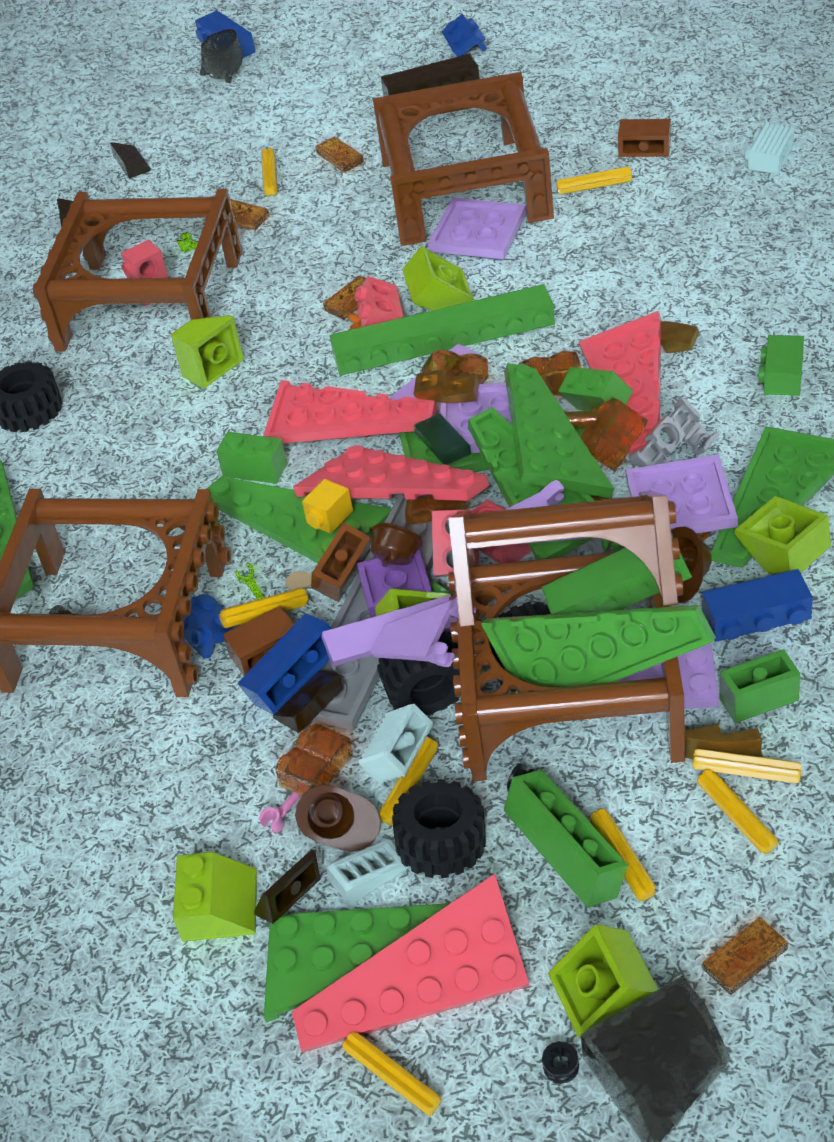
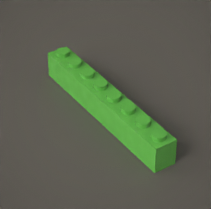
M545 284L343 331L331 334L329 337L339 376L450 350L458 343L467 346L555 325L554 305Z

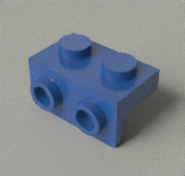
M463 13L455 20L450 21L445 29L442 30L445 39L457 57L464 55L476 43L483 51L487 49L483 42L486 38L479 30V26L472 18L468 20Z
M200 594L191 597V613L189 616H186L184 621V638L205 659L211 657L215 643L225 642L223 638L224 633L240 625L224 628L219 620L220 611L224 608L211 595Z

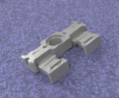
M682 398L673 404L676 407L674 412L670 416L667 415L659 420L644 438L647 442L640 451L637 450L629 455V460L633 465L638 464L640 467L668 463L671 461V458L667 456L673 452L682 440L684 442L688 441L693 447L692 451L696 455H700L711 446L719 434L716 431L710 435L699 422L696 423L701 417L699 412L687 399ZM661 430L669 435V444L661 439ZM702 440H704L703 443H702L699 447H697L698 444H699Z

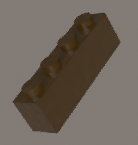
M469 53L381 76L383 96L480 79L479 68Z

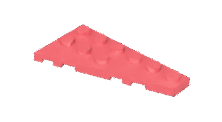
M659 311L578 341L590 369L613 371L633 390L621 416L611 415L629 455L637 450L640 451L647 442L644 438L660 420L661 317Z
M281 380L263 436L282 439V443L286 444L434 429L438 409L433 400L411 397L395 400L389 399L388 394L378 393L376 397L366 396L365 391L330 386L314 389L308 383L293 386L289 381Z
M355 445L347 448L345 453L336 459L327 461L325 466L293 486L296 497L307 496L308 492H311L323 479H327L348 488L350 498L390 499L392 494H404L405 499H416L418 496L433 494L434 500L469 501L489 487L487 475L475 473L472 470L457 469L445 464L439 465L422 459H412L404 455L385 453L382 450H372Z
M495 874L293 1010L292 1016L302 1053L344 1041L349 1033L353 1031L362 1036L529 987V981Z

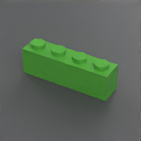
M627 548L542 586L551 614L622 610L659 593L658 585L648 567ZM680 551V559L674 560L675 574L682 575L683 582L692 578Z
M542 769L513 777L503 811L587 908L616 899L628 867L624 859Z

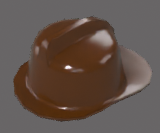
M378 523L369 527V531L373 533L371 552L381 560L383 567H387L390 564L407 565L418 548H421L423 545V540L420 536L399 525Z
M685 526L676 527L671 530L673 537L678 538L679 549L692 578L683 581V595L677 596L678 604L685 603L694 597L712 563L709 547L700 540L693 529Z
M322 784L312 787L301 796L296 806L295 818L301 832L316 842L339 850L353 852L365 849L375 841L380 831L381 821L378 810L373 803L361 795L336 786Z

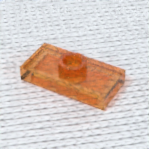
M335 136L315 146L318 155L343 172L364 163L361 153Z
M230 199L235 222L238 226L256 230L270 217L267 208Z
M360 275L331 296L323 303L324 311L343 320L358 309L355 293L358 286L363 285L366 278Z
M433 494L423 498L407 500L405 508L406 523L410 525L432 521V511L469 510V501L434 500Z
M759 917L703 961V970L728 994L732 995L788 950V941Z

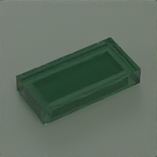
M440 413L414 425L416 435L443 464L448 465L471 454L470 445Z

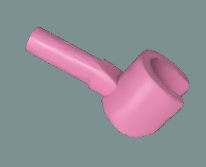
M293 792L278 809L273 807L264 809L259 816L262 826L266 827L271 820L275 819L270 827L274 833L280 832L285 826L283 818L300 799L299 794Z

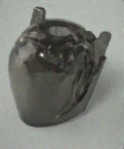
M227 29L208 36L206 41L201 44V76L207 74L216 79H225L226 83L232 82V76L240 69L243 58L240 42L235 30Z

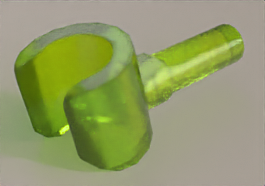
M190 233L180 234L182 240L176 241L181 251L189 252L196 249L198 242L192 240Z
M248 563L246 564L247 569L251 572L248 577L240 576L236 569L237 581L241 584H247L257 600L265 598L254 580L253 566Z

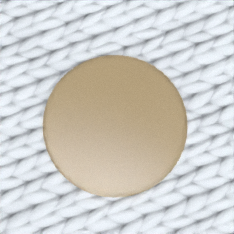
M305 571L294 572L286 578L285 585L290 590L297 588L307 589L311 585V575Z

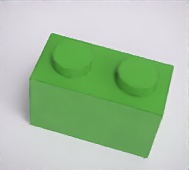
M768 335L767 346L761 347L760 363L765 365L759 366V383H764L765 395L800 396L804 336Z
M570 367L558 391L577 410L621 416L633 392L613 371Z
M227 431L216 450L222 475L225 477L277 484L287 466L282 439Z
M784 649L720 671L719 699L734 723L799 701L800 672Z

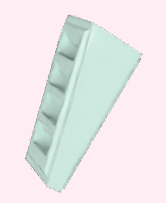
M387 839L334 862L326 867L330 883L350 906L410 866L405 867L401 863V857L397 855L395 845L390 839ZM388 853L394 862L388 864L382 855ZM376 861L381 868L375 869L371 862ZM365 868L368 873L362 875L359 870ZM353 875L355 879L349 880L348 877Z

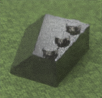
M684 976L679 977L580 1035L584 1061L641 1142H661L672 1127L675 1128L684 1118V1113L697 1097L703 1095L731 1061V1057L707 1006Z

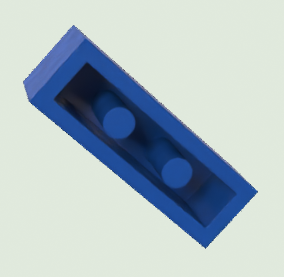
M218 10L195 20L197 27L195 32L198 40L220 53L223 58H227L234 63L255 53L252 33Z
M799 569L702 592V612L716 637L714 642L726 639L733 640L742 635L766 632L772 628L788 624H799L805 620L812 619L813 596Z
M305 613L237 684L255 706L274 715L330 660L321 636L323 631L332 628L326 621Z

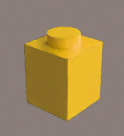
M323 479L302 500L307 524L330 534L353 512L349 489L327 479Z

